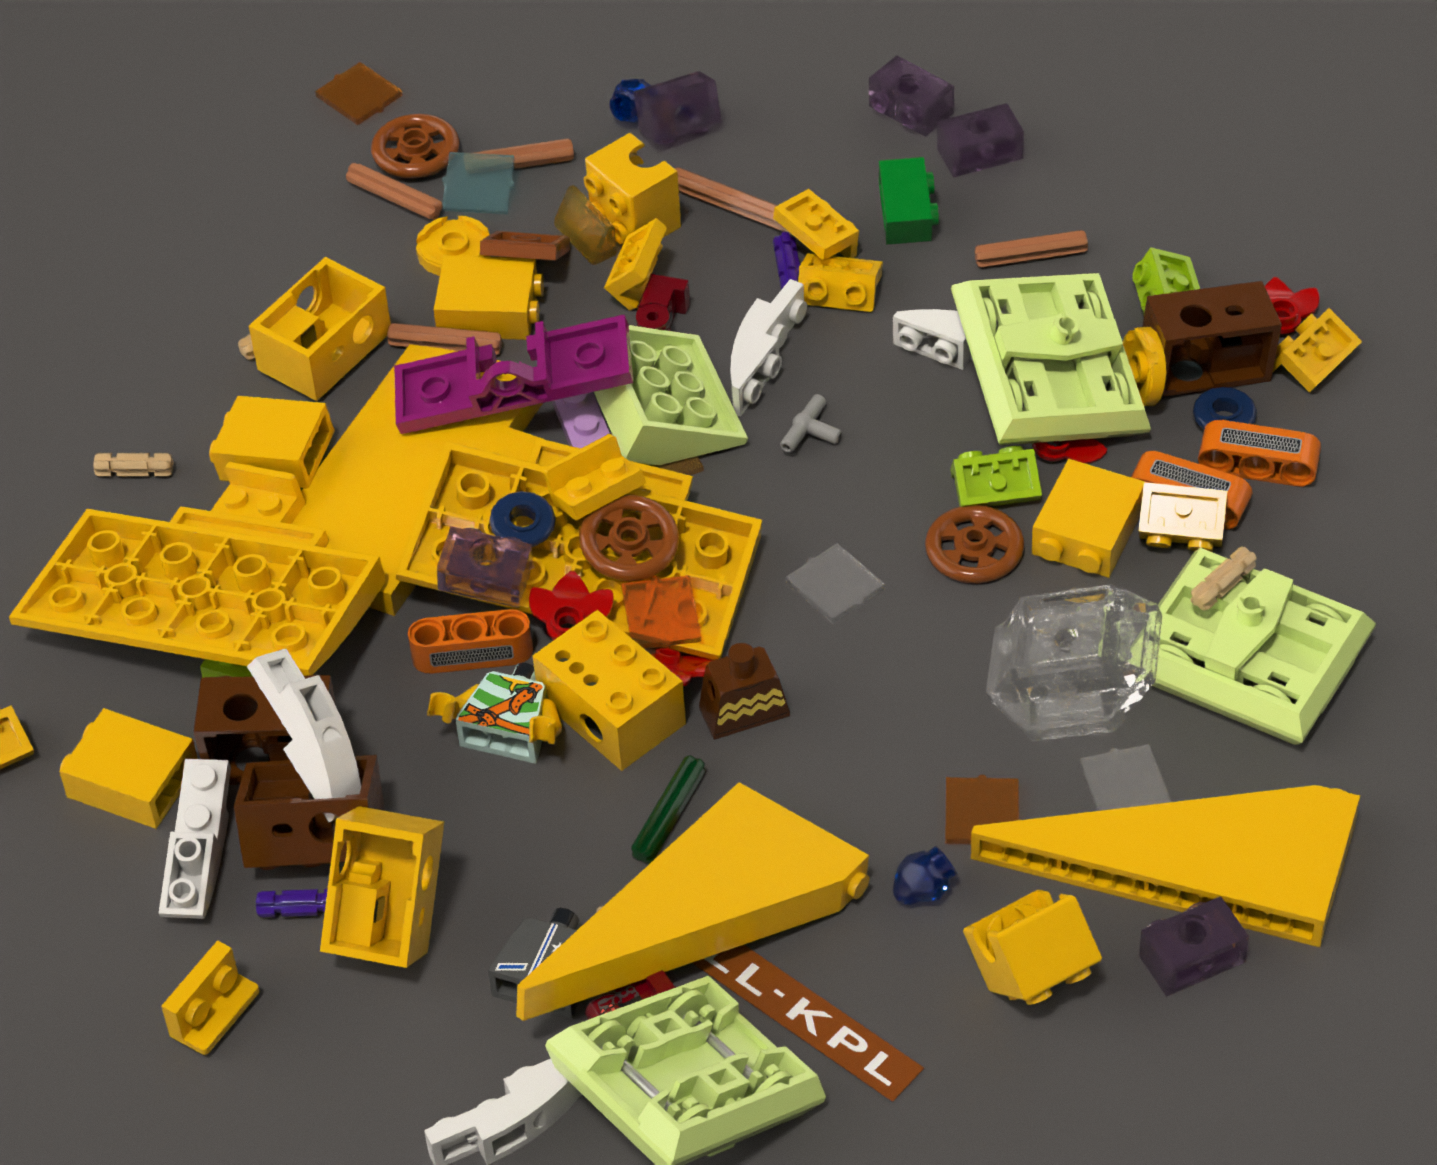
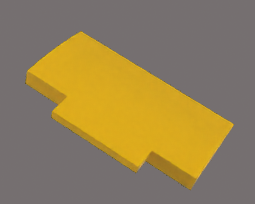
M409 344L395 365L458 351ZM393 366L318 467L309 488L301 490L306 504L292 524L325 529L329 541L325 548L380 556L386 582L369 607L395 616L416 586L415 584L396 580V572L445 442L528 461L535 439L540 437L523 431L543 403L400 434L396 426L395 373ZM480 372V379L485 372ZM502 374L496 377L500 381H511L516 378L512 374Z
M536 438L528 461L445 442L397 569L396 580L532 614L529 608L531 588L539 587L552 591L557 582L569 571L573 570L583 580L589 593L601 589H611L613 591V608L607 618L633 640L712 660L721 658L760 542L762 519L689 502L687 500L692 488L693 476L630 461L642 469L646 484L625 495L643 496L665 507L674 518L678 527L679 546L672 562L659 574L639 581L615 580L599 573L587 562L579 543V532L585 516L576 521L554 505L543 474L545 467L581 448ZM520 491L535 493L545 498L552 506L556 521L554 531L547 540L534 547L516 548L499 541L492 533L489 523L491 510L499 499L509 493ZM623 511L622 518L634 517L641 520V513ZM519 516L511 522L518 527H527L533 524L534 521L527 516ZM602 521L596 533L608 536L613 525ZM660 527L648 529L651 541L663 539ZM630 537L623 539L624 541H635V539ZM610 547L603 552L604 556L614 562L621 557ZM645 551L643 554L633 558L639 564L652 557L648 551Z
M180 506L170 522L86 509L12 611L9 620L11 625L241 666H248L258 656L286 648L303 676L313 675L346 639L367 611L386 580L380 556L325 548L329 542L325 529Z

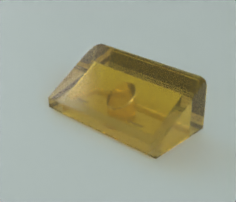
M574 185L568 187L554 219L555 227L563 235L570 237V243L592 265L615 256L617 252L615 227Z

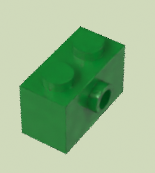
M924 157L880 160L878 185L886 245L932 241V226L939 225L937 202L930 203L929 195L935 194L933 172H926Z

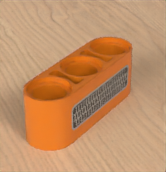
M1214 420L1205 426L1198 463L1244 479L1303 487L1310 485L1316 478L1321 442L1317 437L1306 432L1227 420Z
M1147 451L1142 454L1131 475L1132 478L1145 481L1146 483L1228 491L1224 529L1226 530L1237 526L1253 494L1249 483L1239 476L1158 451Z
M516 609L423 618L412 623L408 629L413 666L422 673L434 674L517 665L529 660L533 654L530 620L524 612Z

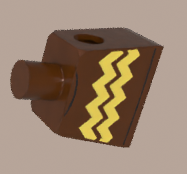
M736 643L730 647L728 656L710 661L706 665L699 710L714 740L790 716L779 677L765 648L760 646L753 648L747 643Z

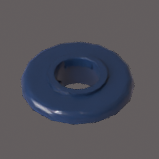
M1219 387L1210 389L1198 397L1194 402L1193 415L1195 421L1205 429V426L1214 420L1253 424L1256 421L1257 409L1254 401L1246 393L1235 388ZM1227 411L1233 415L1221 416L1217 412Z
M524 491L509 493L499 499L492 508L489 519L492 533L498 540L510 547L516 548L534 547L547 540L554 531L556 521L553 508L545 498L535 493ZM519 516H527L534 522L527 527H518L511 521Z

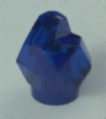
M644 79L622 80L615 87L613 96L610 99V110L614 117L620 121L631 123L646 121L659 95L655 88Z
M937 845L928 852L923 850L909 854L897 868L893 895L898 902L905 905H911L919 901L931 902L941 900L951 884L949 880L955 877L958 872Z

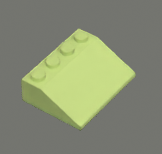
M629 325L633 383L594 392L612 435L617 438L621 455L629 461L660 466L744 445L748 437L700 336Z

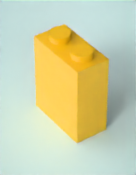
M444 255L433 309L436 327L498 332L501 334L502 339L526 340V336L531 334L532 324L539 322V301H536V297H542L544 291L543 274H537L536 260L515 257Z
M237 396L231 410L225 414L223 426L217 438L210 445L209 456L211 462L214 463L219 479L222 481H228L224 467L228 462H234L294 474L300 488H309L335 430L326 403Z
M1068 459L1033 525L1032 554L1049 561H1056L1088 573H1095L1110 578L1140 518L1145 481Z
M103 708L95 721L87 725L81 741L73 752L65 756L59 772L67 798L157 829L180 795L185 759H198L192 738Z

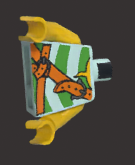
M518 663L512 675L495 671L489 672L480 684H475L457 697L443 692H435L430 695L427 716H442V721L450 724L452 719H455L459 746L536 764L542 741H548V744L554 745L555 738L562 731L556 705L547 698L546 685L535 680L534 666L529 663Z

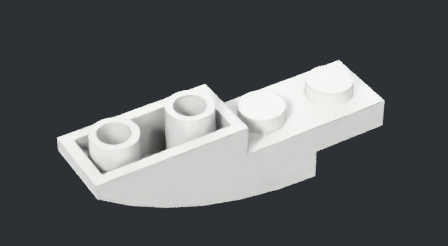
M790 279L771 303L757 298L739 327L731 354L730 374L732 404L736 414L740 417L750 404L757 402L762 388L769 379H774L778 375L782 365L779 348L784 344L791 328L795 323L799 324L806 314L807 303L804 301V284Z
M922 309L897 311L894 314V345L961 370L965 368L970 360L973 361L958 311Z
M286 648L256 657L247 668L293 739L283 750L314 799L346 797V795L360 794L361 782L350 739L335 703L320 676L317 675L305 679ZM324 813L329 822L335 821L338 816L332 813Z
M185 759L175 832H170L159 907L160 917L204 919L218 877L229 817L226 802L231 766L228 760Z
M551 1059L534 1066L522 1067L511 1076L503 1079L505 1096L498 1099H488L479 1104L477 1108L456 1117L443 1118L434 1126L425 1129L429 1156L434 1165H448L480 1151L486 1165H489L528 1144L550 1128L574 1105L582 1094L554 1067Z

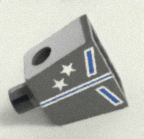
M560 907L554 910L549 922L531 917L523 919L488 969L492 996L517 1003V985L577 931L575 929L579 922L578 916L573 911ZM577 1003L551 1011L550 1013L573 1018Z

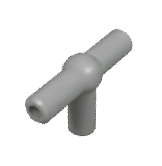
M813 395L803 411L794 417L791 428L780 442V447L783 451L787 453L794 452L805 434H810L832 444L839 443L842 437L841 429L816 420L827 404L826 399L822 395Z

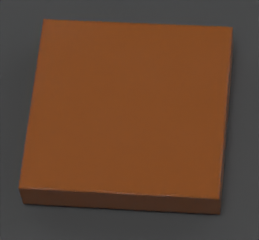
M496 231L480 241V255L556 261L570 251V237L565 235Z

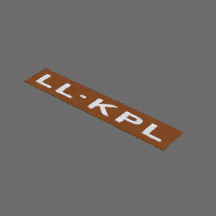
M741 945L692 962L695 966L892 1102L924 1069L923 1066L746 945Z

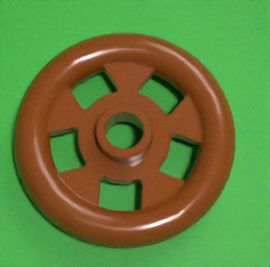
M409 114L387 122L377 131L372 140L371 154L375 163L382 170L393 176L408 179L423 178L444 170L452 163L459 150V137L453 126L442 118L429 114ZM440 134L444 139L441 142L433 143L431 137ZM388 141H398L397 148L395 149L386 148ZM432 153H435L437 155L431 160H424L427 157H429ZM401 157L410 162L402 163L398 162L397 159Z
M624 495L585 516L579 532V543L585 559L599 573L615 580L639 581L659 574L672 562L679 546V532L674 518L661 504L643 496ZM623 511L640 512L641 520L634 517L622 518ZM602 521L613 525L608 536L596 533ZM660 527L663 539L651 541L648 529ZM630 537L635 539V541H624L623 539ZM609 547L621 556L615 562L603 555V552ZM648 551L652 558L637 564L633 557Z
M983 505L960 506L945 512L932 523L926 535L925 549L932 565L943 575L959 582L979 584L1000 579L1018 565L1024 551V538L1018 524L1004 512ZM969 521L973 524V526H968L961 530H958L956 527L957 524ZM991 525H994L997 528H999L1002 531V533L998 536H994L993 533L986 528H988ZM942 540H954L955 550H943ZM996 547L1006 551L1000 560L990 557ZM964 558L972 562L978 561L977 567L960 565V561Z

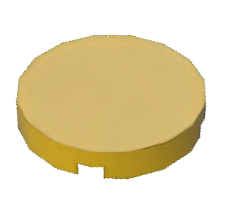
M448 216L428 223L418 233L416 239V253L419 263L428 272L440 276L444 255L489 256L480 255V241L490 235L488 228L479 220L468 216H458V220H448Z
M1151 327L1134 328L1135 330H1129L1124 336L1123 346L1143 405L1155 406L1161 399L1165 388L1166 360L1164 349L1154 329Z

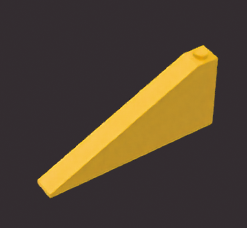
M738 782L517 985L516 1017L525 1021L646 979V977L661 970L666 972L839 912L853 898L859 899L867 889L870 877L867 875L869 855Z
M1319 785L975 825L971 832V859L1320 947L1355 828L1360 795L1348 793L1338 788L1331 789Z

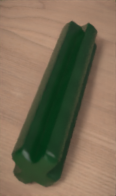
M691 755L683 758L631 846L634 859L641 860L646 864L651 863L655 859L705 773V763L703 760Z

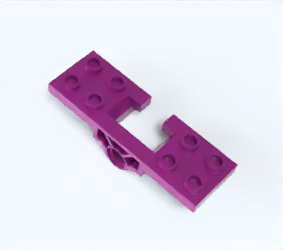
M625 314L552 331H547L543 321L535 322V334L526 336L527 352L531 361L537 360L536 367H531L520 361L519 364L512 361L497 362L492 344L479 347L475 336L466 338L467 350L395 365L396 426L400 434L633 383L629 324ZM480 372H485L480 379ZM502 374H512L516 376V378L511 381H500L496 379V377Z

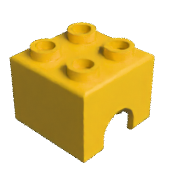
M632 133L626 134L585 159L587 175L584 177V184L589 195V204L586 206L587 213L595 224L601 223L610 230L612 237L619 244L624 243L627 235L655 218L667 227L663 238L681 227L678 171L666 161H662L653 167H638V164H643L644 162L637 155V151L645 147V144Z
M1035 890L963 929V933L990 992L1008 996L1009 1000H1024L1028 1005H1032L1049 998L1053 994L1051 988L1063 981L1066 984H1072L1085 979L1091 974L1089 967L1100 962L1102 956L1075 896L1060 894V900L1054 903L1048 891Z

